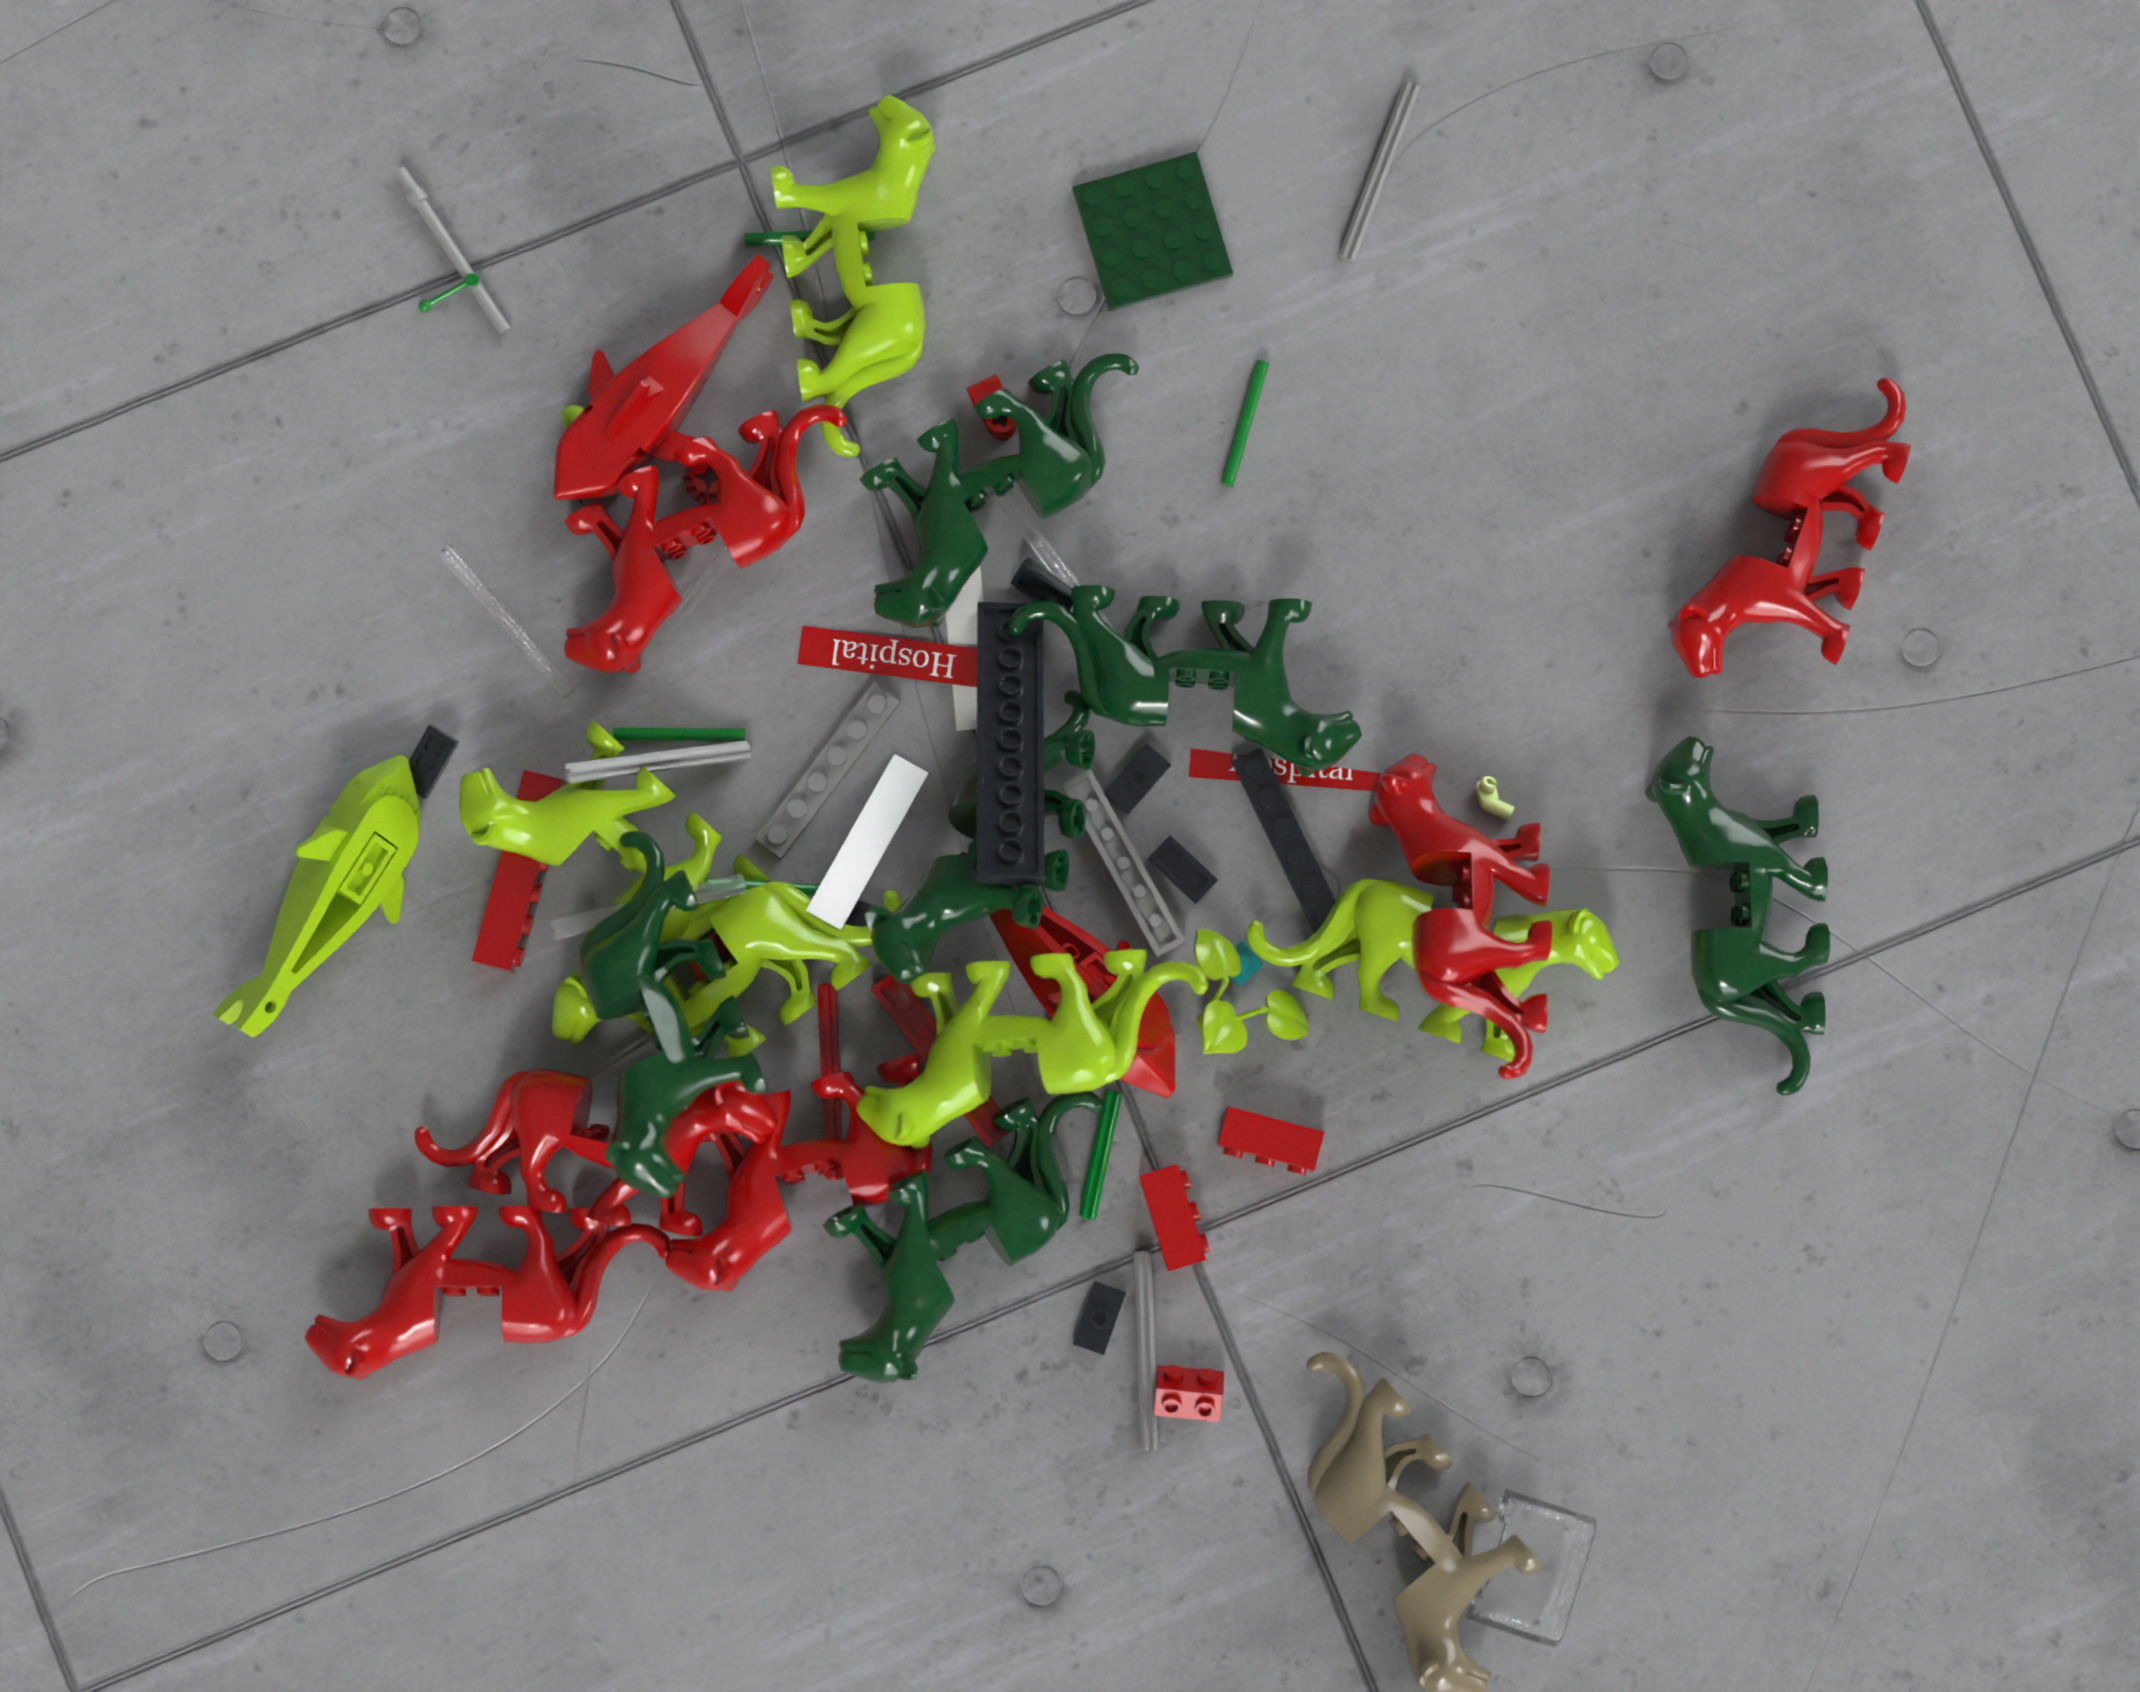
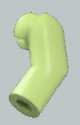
M1491 776L1482 777L1476 785V794L1480 807L1490 814L1509 821L1515 806L1499 800L1496 789L1498 784L1495 778Z

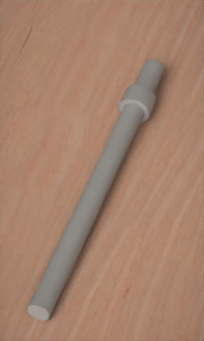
M405 167L395 172V176L407 193L406 199L413 209L417 208L457 271L465 280L466 276L474 273V271L428 203L429 197L424 189L417 186ZM480 280L477 286H468L499 335L508 332L511 329Z

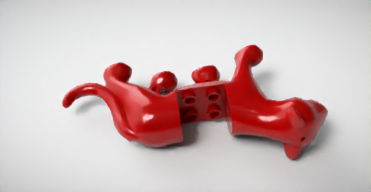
M1881 378L1877 381V387L1887 398L1888 405L1886 415L1880 422L1866 429L1853 432H1838L1817 428H1795L1783 434L1765 457L1758 474L1752 502L1770 514L1793 522L1789 523L1783 539L1788 544L1783 553H1779L1775 563L1746 555L1731 557L1719 568L1713 578L1683 605L1674 619L1668 623L1672 646L1693 678L1702 679L1710 674L1716 676L1722 673L1724 642L1732 631L1745 623L1772 624L1775 622H1789L1801 626L1822 639V656L1828 662L1837 665L1844 651L1850 626L1832 618L1814 602L1834 594L1835 599L1842 607L1851 610L1860 592L1866 569L1850 567L1811 576L1821 549L1824 527L1822 513L1845 512L1853 516L1858 525L1855 531L1857 543L1862 548L1871 551L1878 538L1885 513L1872 506L1858 490L1849 487L1845 483L1862 470L1872 465L1882 464L1884 476L1898 484L1905 470L1911 445L1905 442L1888 441L1904 421L1906 411L1904 392L1893 380Z
M813 405L800 410L794 415L784 430L780 427L779 416L775 409L748 419L740 425L738 433L747 443H760L757 456L748 473L741 467L737 458L722 450L709 436L700 437L682 445L675 452L674 456L684 467L708 464L715 469L718 480L716 503L691 507L655 521L660 479L656 465H651L625 475L616 484V487L623 496L634 499L625 531L619 528L610 518L602 502L590 504L570 514L564 523L573 534L583 536L594 533L607 549L612 561L613 568L611 574L615 596L609 608L602 616L583 626L566 630L565 635L568 638L564 644L566 658L602 673H619L622 671L633 674L637 673L641 668L639 655L661 624L683 601L680 590L665 561L669 559L675 561L684 557L688 553L689 548L697 544L702 546L714 541L718 533H720L740 569L778 551L801 528L805 517L804 496L796 471V452L800 438L809 426L817 422L828 421L836 427L845 426L847 417L844 412L833 405Z
M1413 753L1384 770L1377 782L1374 803L1370 806L1368 817L1375 826L1389 825L1403 849L1408 866L1416 879L1427 884L1453 887L1452 902L1457 903V908L1429 910L1417 916L1413 921L1412 960L1422 989L1434 1000L1487 1018L1506 1033L1514 1046V1057L1511 1062L1498 1068V1074L1501 1078L1507 1080L1519 1078L1526 1074L1532 1061L1533 1044L1527 1030L1535 1033H1545L1548 997L1546 993L1530 995L1521 1002L1506 988L1495 970L1502 968L1516 969L1531 962L1547 961L1552 943L1551 921L1532 923L1528 929L1527 939L1520 943L1510 942L1496 936L1488 928L1493 909L1495 879L1504 883L1530 903L1543 907L1547 904L1550 881V868L1548 864H1535L1526 870L1516 863L1520 861L1536 862L1538 860L1541 843L1540 823L1523 824L1518 828L1515 838L1489 839L1471 825L1444 813L1437 804L1433 794L1432 781L1437 769L1436 765L1428 763V760L1422 755Z
M918 1053L898 1057L883 1062L876 1067L883 1081L897 1083L896 1088L907 1086L921 1075ZM849 1071L821 1077L810 1084L818 1097L826 1099L839 1097L847 1103L850 1119L846 1138L811 1139L780 1147L791 1107L790 1090L767 1094L766 1097L776 1113L779 1123L776 1129L766 1136L764 1142L761 1144L752 1142L749 1149L746 1150L736 1134L731 1131H719L702 1140L701 1143L713 1141L725 1163L727 1170L725 1216L712 1232L700 1238L671 1239L669 1243L671 1249L666 1254L665 1267L700 1290H724L730 1292L737 1286L738 1280L766 1252L779 1244L793 1230L780 1183L786 1182L787 1186L795 1185L806 1180L804 1175L817 1172L818 1176L826 1175L837 1171L836 1164H841L853 1204L861 1203L864 1208L891 1201L887 1197L886 1192L901 1179L922 1169L925 1170L927 1175L932 1162V1142L930 1141L928 1146L918 1150L912 1146H899L884 1141L856 1111L857 1102L861 1096L865 1095V1092L855 1082L853 1075Z
M552 1069L518 1071L504 1079L495 1094L483 1128L473 1140L460 1148L447 1149L440 1147L433 1141L429 1129L422 1125L416 1128L414 1135L418 1150L433 1163L444 1167H464L474 1164L468 1178L467 1187L491 1194H511V1179L500 1169L506 1162L520 1156V1171L526 1185L527 1204L533 1208L548 1212H566L567 1203L565 1196L557 1189L550 1187L545 1177L548 1162L560 1148L565 1147L584 1159L609 1169H614L612 1164L605 1158V1150L613 1142L614 1132H609L610 1127L603 1124L591 1123L590 1127H587L593 1096L591 1079ZM741 1081L716 1085L699 1094L693 1104L672 1121L668 1134L669 1153L687 1177L695 1153L702 1140L707 1136L719 1131H731L757 1144H761L766 1140V1136L776 1129L779 1121L765 1093H749ZM617 1176L594 1201L587 1217L607 1225L628 1227L631 1225V1213L624 1202L639 1191L628 1187ZM685 1179L684 1183L679 1184V1189L675 1195L669 1199L660 1198L661 1213L658 1228L683 1236H702L703 1225L698 1215L685 1210Z
M433 1206V1219L442 1229L421 1250L418 1248L412 1228V1209L371 1208L368 1209L370 1223L377 1229L389 1230L393 1246V1268L390 1278L385 1284L378 1307L365 1317L354 1321H341L319 1314L315 1317V1324H312L306 1331L304 1339L310 1349L331 1372L342 1377L361 1380L393 1361L408 1354L421 1351L438 1341L441 1323V1290H443V1294L453 1297L466 1296V1290H476V1294H480V1296H500V1290H502V1334L504 1342H553L578 1334L589 1324L596 1308L604 1271L612 1257L622 1247L634 1241L646 1242L654 1246L660 1258L665 1259L668 1250L671 1249L669 1245L670 1237L663 1230L650 1224L631 1223L628 1227L620 1226L609 1232V1225L587 1217L590 1208H570L569 1219L571 1224L577 1229L583 1230V1232L571 1246L555 1256L554 1240L544 1224L540 1209L531 1206H500L499 1216L502 1222L511 1228H521L527 1234L529 1240L526 1253L518 1268L514 1270L503 1264L486 1260L451 1259V1255L473 1224L478 1207Z

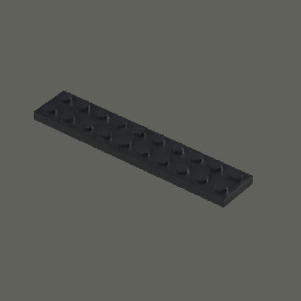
M977 603L976 883L1044 886L1043 620L1029 622L1018 636H1012L1008 630L1012 614L1019 607L1026 605L1025 603Z

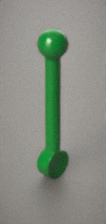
M470 273L463 282L430 300H421L418 305L419 309L422 312H428L432 305L463 288L477 286L480 280L478 275Z

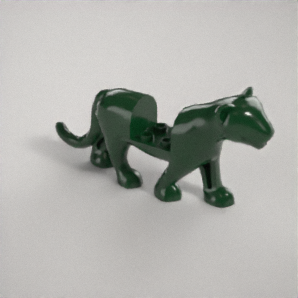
M1104 354L1090 360L1079 371L1075 380L1071 377L1065 360L1058 361L1036 373L1027 382L1030 388L1037 394L1051 393L1052 396L1050 408L1045 419L1038 414L1036 409L1018 400L1006 388L991 393L980 400L973 409L982 418L994 419L1003 415L1015 422L1019 434V454L992 459L958 474L959 434L957 423L953 418L932 427L916 440L925 451L936 453L927 489L906 473L897 457L886 460L867 471L859 479L860 482L868 490L875 492L889 487L898 496L911 515L920 547L919 558L914 568L907 575L891 582L875 585V614L911 628L939 627L943 622V616L954 604L963 586L981 565L988 553L985 539L971 513L985 506V500L996 494L997 497H1001L1014 488L1013 483H1017L1033 510L1042 520L1061 512L1081 500L1102 477L1106 463L1103 445L1095 429L1090 411V397L1093 385L1099 376L1107 371L1120 370L1129 376L1137 374L1139 366L1136 361L1127 354Z
M1100 585L1072 587L1073 612L1065 606L1049 600L1033 601L1019 607L1009 620L1008 630L1012 636L1020 635L1026 625L1035 620H1049L1057 624L1067 635L1076 657L1079 689L1084 703L1094 714L1118 723L1135 727L1166 726L1169 682H1175V686L1181 688H1193L1195 684H1208L1209 689L1227 690L1228 686H1234L1232 731L1249 741L1273 751L1284 760L1296 765L1298 773L1304 777H1309L1316 771H1322L1334 766L1362 737L1360 726L1353 720V714L1349 710L1330 715L1309 713L1292 700L1284 667L1283 647L1289 624L1304 622L1310 615L1312 602L1303 599L1284 598L1268 602L1267 621L1255 648L1249 644L1234 626L1243 618L1245 605L1236 601H1202L1201 609L1203 616L1221 649H1185L1173 651L1160 657L1156 655L1151 646L1149 630L1156 621H1167L1176 616L1179 611L1180 602L1171 597H1141L1135 615L1124 629V636L1109 626L1098 612V610L1110 606L1115 595L1114 589Z
M1069 690L1065 693L1064 702L1073 707L1072 714L1064 725L1053 734L1044 738V775L1052 767L1065 759L1069 764L1082 769H1089L1092 764L1095 752V735L1090 730H1083L1089 721L1091 709L1084 703L1079 691ZM976 763L961 776L948 813L953 827L961 834L973 839V842L969 844L968 855H945L934 859L914 891L895 911L891 912L881 906H870L865 910V920L872 931L870 937L876 959L901 985L911 983L917 980L919 976L926 974V968L932 959L940 938L952 928L979 920L1002 908L1012 910V918L1020 926L1036 929L1039 924L1043 898L1042 892L1036 889V887H1039L1038 885L976 883ZM1044 789V817H1058L1061 835L1074 839L1082 838L1086 823L1085 806L1082 800L1069 798L1056 790ZM1059 849L1045 854L1044 887L1055 892L1064 891L1068 883L1069 856L1065 849Z
M1688 736L1658 762L1653 772L1651 783L1645 790V794L1651 802L1659 803L1662 812L1674 830L1689 867L1734 868V873H1731L1729 883L1731 893H1735V906L1731 908V924L1736 926V928L1702 929L1691 932L1692 976L1701 1003L1711 1014L1727 1021L1754 1025L1765 1029L1777 1036L1786 1045L1792 1056V1070L1786 1079L1777 1084L1776 1090L1783 1096L1792 1095L1799 1092L1803 1087L1810 1071L1811 1056L1808 1045L1800 1032H1807L1813 1035L1824 1034L1826 1020L1825 998L1820 991L1811 992L1803 997L1799 1006L1786 995L1777 980L1795 978L1811 967L1826 964L1830 953V931L1826 923H1817L1811 926L1806 934L1805 946L1795 953L1780 950L1764 941L1763 938L1770 917L1773 877L1780 879L1811 900L1825 902L1828 887V867L1825 858L1816 857L1810 859L1802 867L1778 845L1797 838H1814L1817 836L1819 824L1818 800L1815 795L1800 797L1795 802L1793 816L1779 820H1757L1750 818L1744 813L1727 809L1716 799L1710 787V763L1714 749L1711 745L1705 746L1704 742L1699 738Z
M629 831L620 836L619 843L623 847L638 849L643 854L646 861L644 879L637 892L623 907L597 923L585 935L580 946L581 981L596 1018L610 1020L642 1010L645 1019L649 1020L651 1027L656 1029L651 1032V1036L657 1050L660 1052L633 1063L619 1074L616 1125L613 1142L607 1146L605 1158L612 1164L617 1176L628 1187L656 1197L669 1199L676 1194L679 1184L684 1183L686 1179L685 1174L674 1162L668 1149V1134L672 1121L693 1104L699 1094L716 1085L741 1081L747 1092L752 1094L768 1092V1087L754 1052L733 1058L714 1059L720 1044L726 1036L736 1040L750 1037L734 995L729 996L720 1003L701 1032L694 1038L682 1008L672 992L662 984L678 966L685 962L699 964L702 972L710 979H722L727 977L712 938L699 941L675 939L659 943L665 918L673 905L682 911L699 909V905L685 870H680L663 881L665 875L664 855L657 842L642 831Z
M1092 1091L1060 1094L1055 1096L1045 1106L1039 1119L1030 1097L1019 1099L997 1111L991 1118L994 1126L1000 1131L1009 1132L1015 1130V1139L1007 1160L1005 1157L987 1148L976 1136L970 1137L947 1150L943 1155V1159L952 1169L962 1170L970 1165H975L983 1170L988 1187L986 1200L964 1203L928 1221V1179L925 1170L922 1169L893 1184L886 1192L887 1197L894 1204L905 1206L897 1239H894L870 1219L861 1203L851 1205L835 1213L824 1222L823 1228L832 1237L842 1238L852 1233L869 1252L875 1264L886 1302L881 1316L873 1326L857 1336L839 1341L838 1347L841 1351L838 1354V1363L840 1370L878 1383L894 1382L899 1379L914 1380L918 1374L915 1360L921 1353L933 1330L955 1303L951 1288L935 1261L938 1259L939 1261L949 1259L957 1253V1247L966 1241L973 1243L985 1235L1000 1258L1008 1266H1012L1022 1259L1037 1253L1055 1236L1056 1232L1067 1222L1070 1209L1068 1189L1055 1154L1056 1128L1062 1116L1074 1108L1083 1107L1094 1114L1101 1113L1104 1109V1104L1099 1096Z

